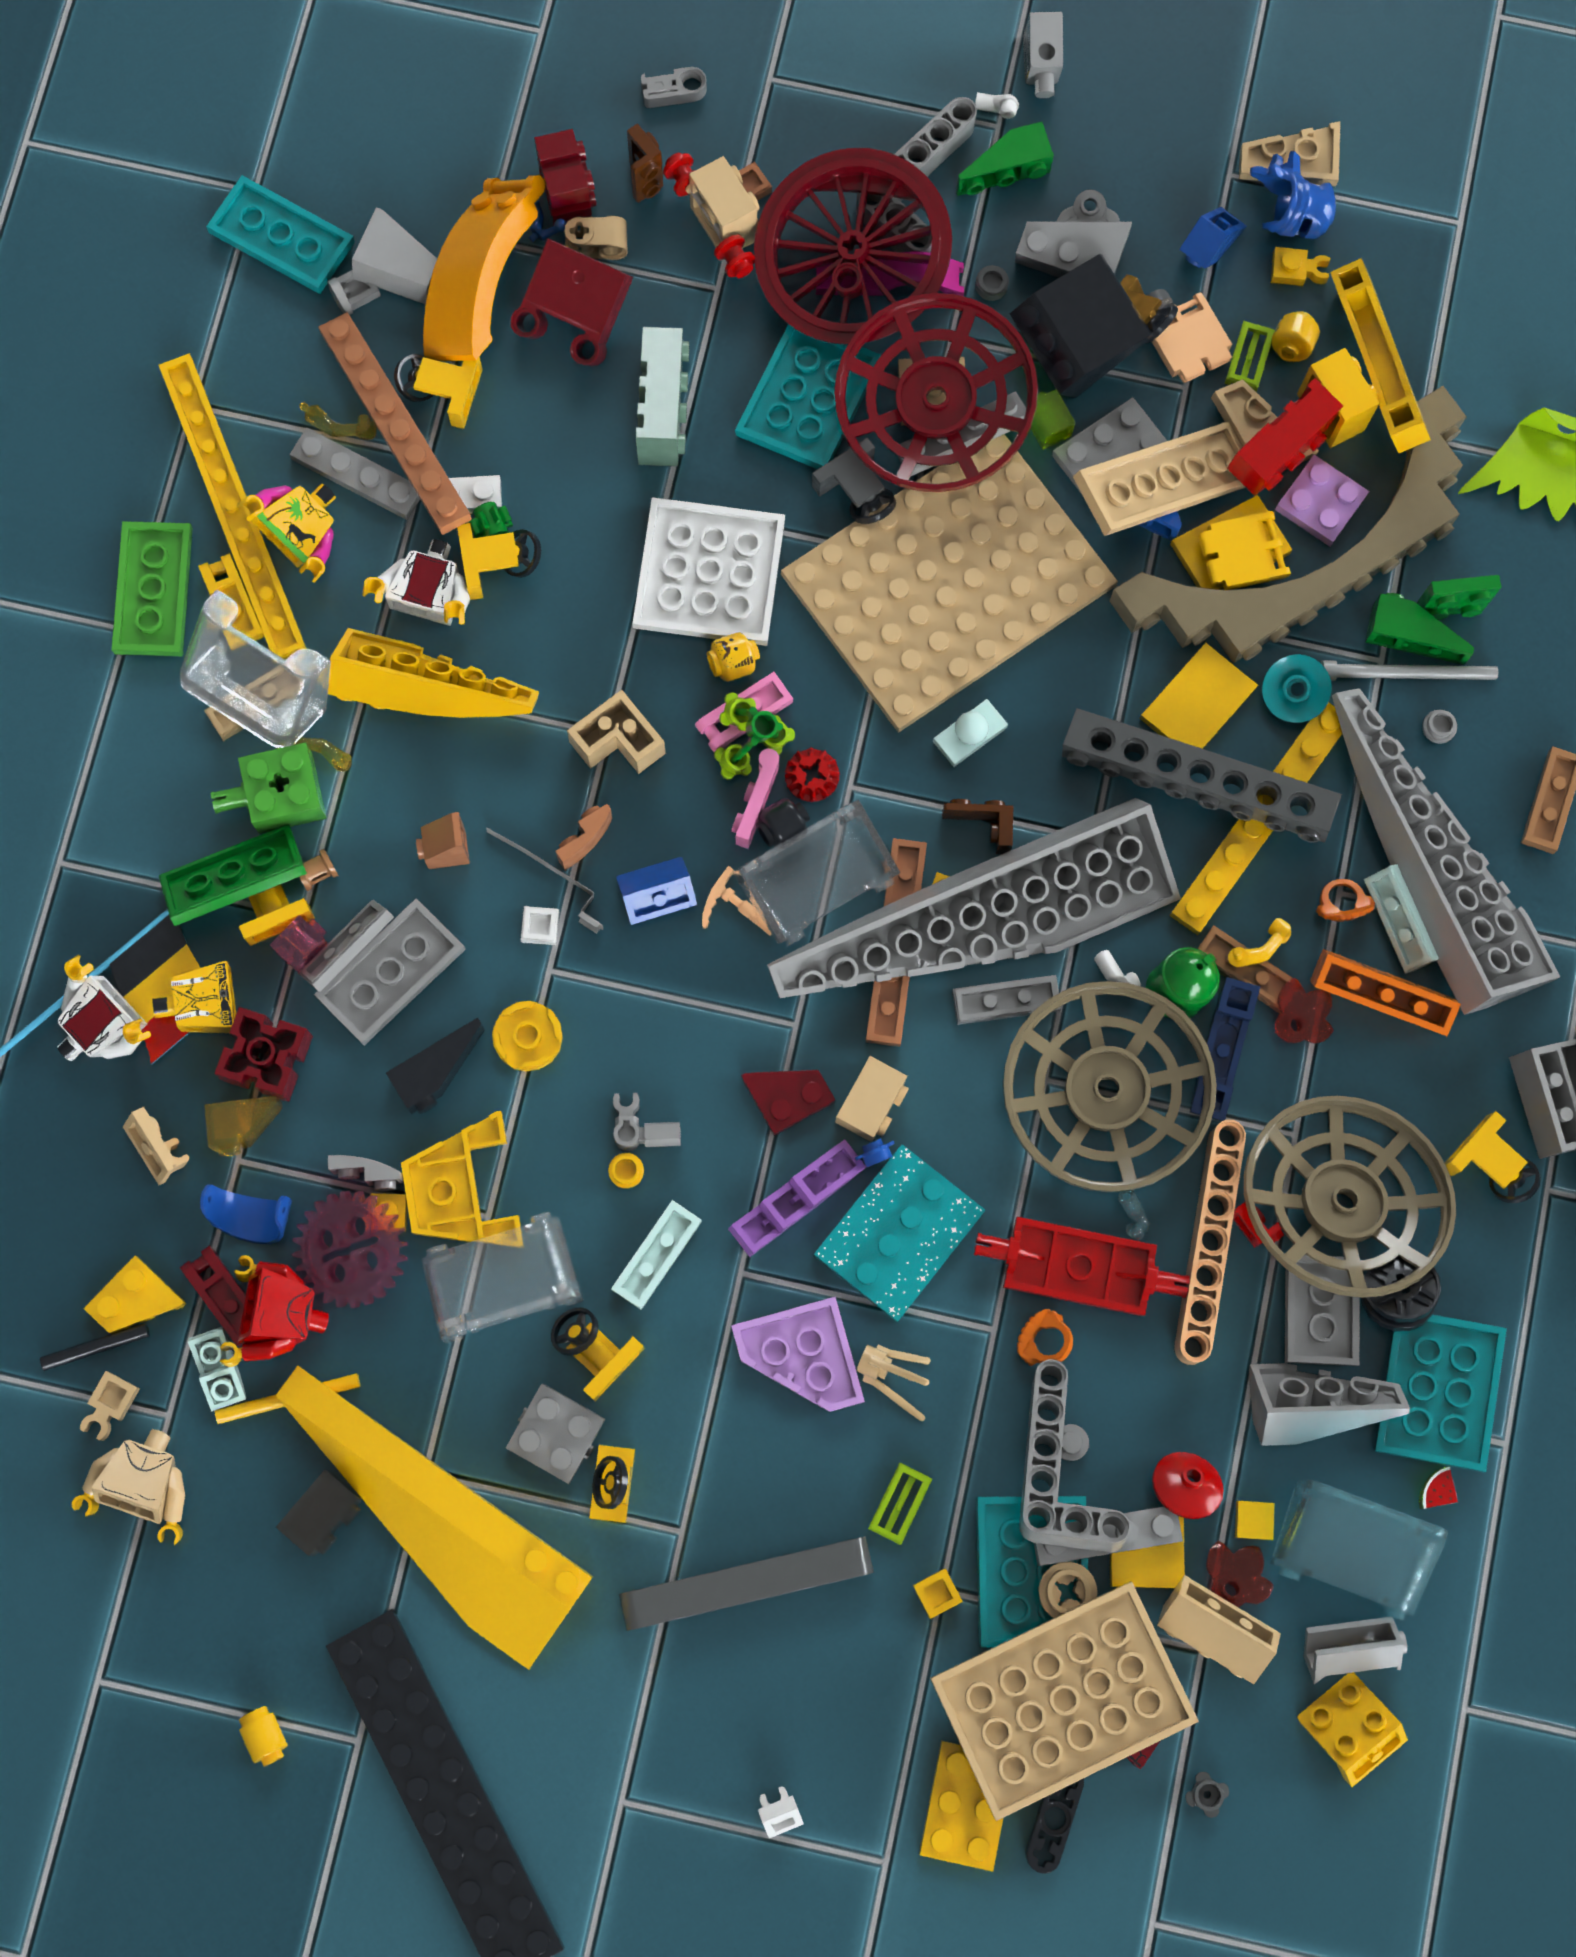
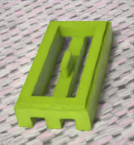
M1243 321L1224 384L1231 385V383L1244 380L1257 392L1270 350L1272 336L1275 332L1274 329ZM1247 331H1251L1253 335L1241 375H1237L1235 371ZM1260 334L1265 335L1266 338L1254 378H1247Z
M899 1463L868 1529L901 1545L932 1478ZM905 1473L909 1477L885 1527L882 1528L878 1524L902 1474ZM917 1479L922 1482L896 1535L891 1530Z

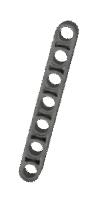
M864 1536L621 1593L619 1597L626 1630L629 1631L874 1573L867 1539Z

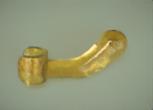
M305 402L299 405L300 409L305 411V419L308 423L332 437L357 436L363 440H372L376 436L377 426L374 421L370 422V417L366 414L358 416L357 424H340L334 422L319 405L314 404L309 407Z
M287 733L278 740L277 749L306 742L310 750L322 754L337 771L345 772L352 765L351 756L348 753L343 752L325 739L298 737L296 734Z

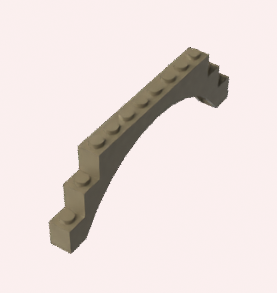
M1444 386L1417 401L1431 440L1406 450V460L1398 488L1385 514L1363 540L1334 562L1304 577L1265 588L1226 591L1185 586L1141 572L1116 587L1112 592L1109 600L1131 633L1141 627L1143 630H1148L1162 619L1182 648L1192 642L1195 646L1199 645L1213 634L1233 663L1241 658H1244L1246 661L1250 660L1262 651L1263 648L1261 646L1271 640L1273 643L1279 642L1290 633L1289 628L1295 624L1306 625L1318 615L1316 611L1324 606H1327L1328 609L1333 608L1345 598L1344 594L1353 588L1356 592L1360 591L1372 582L1373 579L1371 577L1381 571L1383 575L1387 574L1400 564L1399 559L1408 554L1410 558L1416 556L1427 547L1426 542L1434 537L1439 541L1454 530L1452 525L1460 513L1443 491L1457 482L1456 475L1463 464L1447 443L1461 433L1459 428L1467 416Z

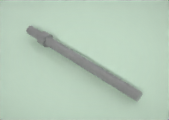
M1335 660L1321 661L1331 681H1336L1337 678L1497 680L1498 678L1497 666L1337 664Z

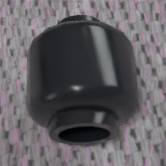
M782 798L760 812V822L756 823V827L768 847L775 846L783 850L806 836V822L810 818L800 802L794 804L791 800Z

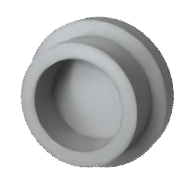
M1434 710L1424 718L1422 730L1427 739L1434 743L1442 744L1450 741L1455 736L1457 722L1450 712Z
M1064 1425L1061 1458L1066 1461L1078 1460L1088 1451V1435L1077 1425Z

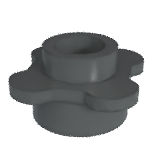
M1199 1772L1195 1776L1196 1783L1193 1789L1186 1793L1185 1800L1189 1806H1197L1204 1810V1814L1207 1817H1216L1219 1814V1808L1223 1804L1224 1798H1227L1229 1795V1788L1225 1783H1217L1212 1780L1209 1773ZM1205 1791L1210 1792L1211 1795L1209 1798L1204 1797Z

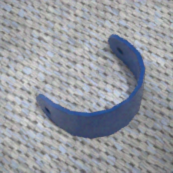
M208 1184L202 1191L200 1208L204 1217L225 1234L255 1244H272L279 1242L284 1236L292 1200L287 1196H281L278 1201L255 1198L229 1192Z

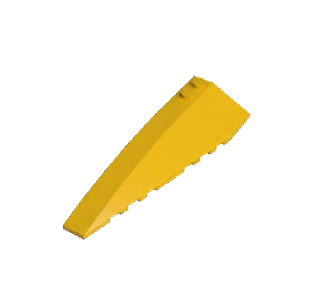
M297 1365L276 1394V1397L468 1627L529 1670L593 1576Z

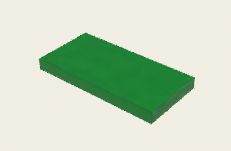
M288 824L159 875L170 919L174 926H177L305 875L307 872L293 831Z

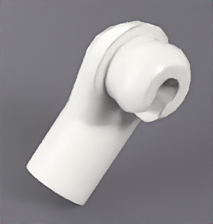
M977 92L975 100L977 110L998 113L1003 118L1010 119L1016 115L1019 109L1017 98L1011 94L991 95Z
M1109 950L1101 951L1095 956L1094 960L1107 981L1125 982L1141 986L1136 973L1129 972L1124 976Z

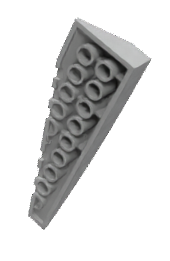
M1361 689L1337 692L1332 695L1349 756L1375 829L1390 865L1398 864L1439 957L1436 961L1455 999L1461 1004L1460 1008L1463 1014L1466 1015L1489 1008L1560 978L1528 914L1522 906L1516 909L1507 897L1511 891L1503 881L1497 883L1487 870L1486 866L1490 863L1482 853L1473 850L1467 843L1470 840V836L1437 792L1430 793L1422 782L1426 778L1418 766L1412 769L1401 754L1405 750L1398 739L1395 740L1393 737L1388 736L1383 730L1386 723Z

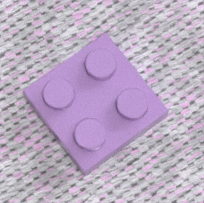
M1313 455L1277 504L1275 510L1331 547L1370 491L1316 455Z

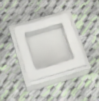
M524 906L521 942L556 945L559 909Z

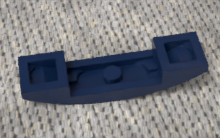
M1229 977L1225 978L1206 1039L1214 1063L1217 1083L1216 1103L1212 1119L1218 1121L1226 1119L1234 1089L1232 1087L1248 1025L1252 1020L1261 987ZM1203 1076L1196 1079L1190 1113L1197 1115L1201 1114L1203 1107Z

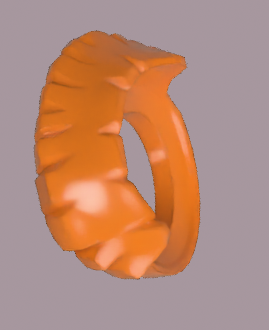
M1336 879L1326 884L1322 889L1319 898L1320 905L1317 906L1316 913L1326 920L1336 922L1350 921L1373 911L1375 902L1371 896L1365 895L1363 889L1354 881ZM1337 886H1346L1352 889L1357 897L1355 908L1347 911L1339 910L1329 899L1331 889Z
M1044 1309L1035 1313L1034 1317H1030L1029 1322H1026L1025 1327L1021 1329V1334L1018 1336L1017 1352L1021 1359L1028 1363L1029 1366L1041 1363L1047 1359L1062 1362L1069 1356L1072 1350L1073 1335L1069 1327L1063 1322L1061 1314H1058L1055 1310ZM1041 1329H1058L1064 1336V1344L1061 1350L1054 1355H1044L1039 1352L1037 1345L1034 1343L1037 1333Z

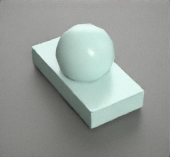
M986 699L971 711L962 714L955 723L934 737L933 743L950 764L955 767L1007 729L1008 723L990 701Z

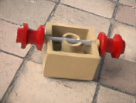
M675 153L671 155L665 162L663 174L668 180L675 179L674 192L680 197L690 194V207L715 245V257L717 260H726L728 263L725 267L727 276L731 278L747 276L753 270L755 256L752 252H744L743 248L755 241L759 222L757 211L760 209L755 195L751 191L746 192L742 185L743 180L739 170L735 165L730 166L724 156L693 171L691 167L694 160L690 154Z

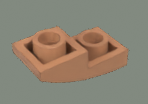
M608 804L601 808L594 806L581 815L582 819L578 821L582 835L579 837L572 835L559 844L560 848L556 850V855L565 871L585 857L608 829L613 819L611 808Z

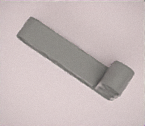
M967 97L953 99L894 155L907 160L928 177L972 135L977 113L976 104ZM956 117H964L967 120H958ZM933 138H942L944 141H935ZM911 159H920L922 162L916 163L911 161ZM857 193V201H856V214H857V215H858V209H859V203H860L861 193ZM868 194L867 201H875L877 204L868 205L866 203L863 222L865 225L869 222L884 196ZM892 198L873 232L906 208L901 202L903 199ZM913 213L902 221L900 226H896L880 239L924 228L928 225ZM932 235L891 246L890 248L895 252L918 251L931 253ZM918 242L922 243L925 246L918 248L913 246L912 244Z
M1047 1359L1037 1366L1032 1382L1019 1522L1020 1532L1024 1538L1034 1543L1101 1552H1115L1125 1544L1131 1529L1130 1521L1125 1514L1113 1509L1058 1502L1068 1372L1060 1361ZM1044 1375L1054 1376L1059 1384L1048 1386L1042 1381L1041 1377ZM1042 1409L1050 1410L1054 1413L1056 1419L1052 1421L1043 1420L1039 1416L1038 1411ZM1038 1444L1048 1445L1052 1449L1053 1454L1042 1456L1037 1453L1035 1446ZM1036 1479L1044 1480L1050 1486V1490L1039 1492L1034 1489L1031 1482ZM1032 1515L1042 1516L1046 1520L1047 1526L1044 1528L1033 1527L1028 1518ZM1077 1520L1082 1524L1084 1531L1073 1533L1067 1529L1065 1522ZM1107 1524L1116 1526L1121 1536L1118 1538L1108 1537L1104 1533L1102 1526Z

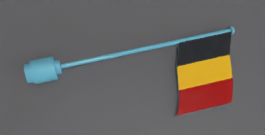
M168 909L87 975V978L89 976H98L109 966L111 967L119 993L147 1023L141 1032L150 1031L151 1037L145 1039L151 1065L190 1033L181 1032L178 1029L175 1016L155 1018L152 998L172 995V977L201 968L187 945L181 925L174 926ZM64 995L0 1048V1057L57 1011L62 1005Z

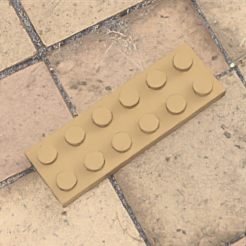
M1228 421L1081 469L1073 478L1104 536L1245 488L1227 469L1236 453L1243 446Z

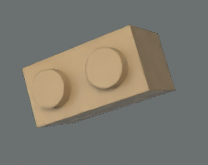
M869 1056L836 1116L835 1123L870 1142H873L876 1135L883 1137L892 1121V1118L887 1116L893 1104L900 1107L909 1090L908 1087L904 1086L907 1075Z

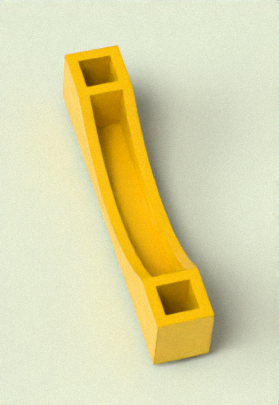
M1362 258L1331 271L1332 279L1356 338L1372 385L1378 393L1379 406L1387 429L1398 453L1430 441L1429 433Z

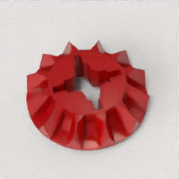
M810 747L807 750L797 751L787 762L785 769L786 785L790 792L801 800L808 802L824 800L835 791L839 782L840 772L836 759H833L826 750L821 751ZM818 763V774L822 779L813 778L806 786L807 774L803 769L811 770Z

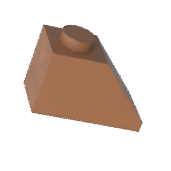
M459 812L450 813L421 827L422 838L416 839L417 854L419 860H425L428 869L470 864L466 830Z

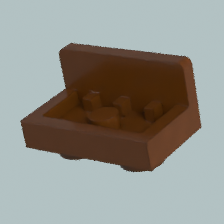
M637 123L627 130L633 198L639 203L645 198L654 197L660 191L661 187H663L662 155L657 140L649 131L645 133Z

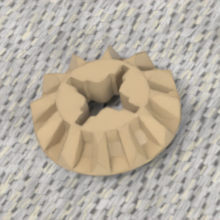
M1061 1562L1054 1564L1042 1575L1038 1587L1040 1604L1052 1618L1064 1614L1097 1598L1095 1579L1085 1567L1078 1563ZM1076 1578L1072 1591L1080 1599V1602L1067 1598L1058 1605L1062 1592L1055 1585V1582L1068 1585Z

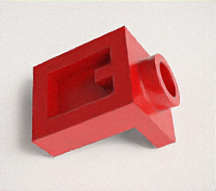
M1244 1202L1235 1208L1233 1221L1255 1248L1262 1244V1241L1255 1232L1247 1212L1246 1203ZM1256 1207L1263 1227L1275 1243L1284 1236L1279 1221L1267 1229L1264 1225L1266 1219Z

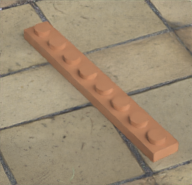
M348 312L319 326L322 337L440 533L444 535L472 520L470 512Z

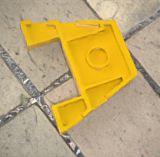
M501 1111L488 1115V1118L462 1129L460 1133L443 1142L440 1141L401 1162L411 1232L413 1234L515 1249L525 1248L519 1215L482 1221L471 1151L507 1144Z

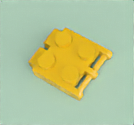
M1273 511L1211 523L1208 526V531L1199 533L1198 538L1204 558H1216L1207 561L1206 564L1212 586L1223 585L1226 591L1284 579L1291 575L1290 568L1285 567L1281 552L1283 543L1276 535L1273 520H1275ZM1264 523L1267 525L1271 541L1267 540L1263 526ZM1271 551L1275 553L1279 569L1275 568Z

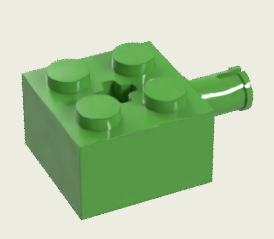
M306 742L239 757L238 761L243 780L241 786L211 792V799H214L212 804L216 814L246 806L249 809L251 823L259 834L288 824L290 827L327 819L313 754ZM284 785V791L278 792L280 786Z

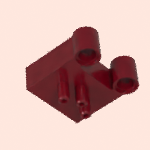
M547 239L522 304L511 316V328L518 336L538 339L545 334L548 327V321L544 312L586 331L585 334L578 335L573 339L570 353L572 358L579 364L597 366L606 358V343L629 290L633 276L561 243ZM532 314L535 318V326L533 330L527 332L524 329L523 322L526 316ZM588 341H591L595 346V353L590 359H586L582 353L583 346Z

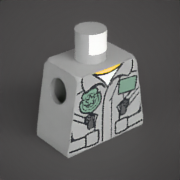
M1030 12L1023 35L1025 82L1029 85L1035 84V96L1037 98H1050L1055 95L1054 84L1058 83L1063 68L1062 12Z

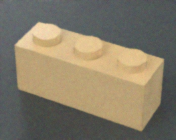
M1186 1575L1183 1576L1163 1605L1157 1624L1169 1636L1182 1640L1195 1648L1202 1656L1215 1660L1228 1668L1233 1675L1244 1678L1252 1684H1255L1276 1655L1281 1635L1278 1631Z

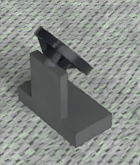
M867 437L859 442V444L871 459L874 460L875 447ZM851 448L812 473V488L819 497L838 484L842 487L852 501L849 510L853 520L857 523L870 524L887 517L896 506L893 492L884 487L874 472L863 464ZM889 503L881 512L868 516L870 512H874L883 504ZM862 505L861 515L858 516L855 514V510Z

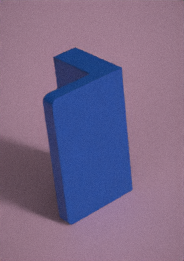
M682 857L616 877L631 925L697 905L691 879Z

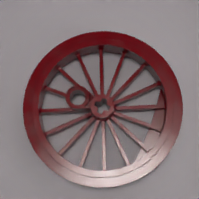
M846 148L819 155L796 168L778 185L768 199L761 213L755 234L754 261L756 273L768 302L789 325L817 340L835 344H849L851 338L865 323H847L851 299L858 297L862 293L868 319L873 316L862 268L865 269L890 304L896 302L869 265L914 289V292L909 297L938 293L950 264L952 229L948 211L940 193L930 179L916 166L897 155L877 149ZM814 192H838L847 228L846 232L842 231ZM843 192L861 193L855 230H852ZM868 194L884 196L862 232ZM806 197H810L840 237L837 238L797 216L793 211ZM893 197L914 201L872 233ZM919 208L923 209L930 222V225L927 227L879 240ZM791 220L834 245L780 239L787 221ZM932 235L930 256L881 250ZM854 245H859L860 249H855L854 254H849L848 250H853ZM780 248L830 254L778 269V250ZM876 259L928 264L922 280L920 283H917ZM831 264L791 296L785 291L781 278ZM832 276V283L813 314L805 311L797 304L800 299ZM845 276L857 277V281L852 287L843 288L840 286ZM836 291L840 297L844 298L840 323L820 318ZM925 309L907 313L910 322L914 321ZM895 319L884 324L866 342L882 339L899 331Z

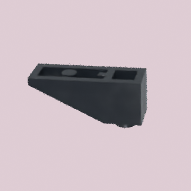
M478 1018L386 1072L411 1114L416 1111L419 1114L425 1113L437 1105L436 1099L444 1094L485 1031Z

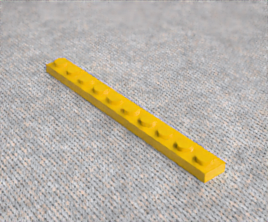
M190 353L159 364L160 371L275 663L307 652L261 531L251 521L246 519L250 516L249 509L246 506L237 507V504L247 496Z

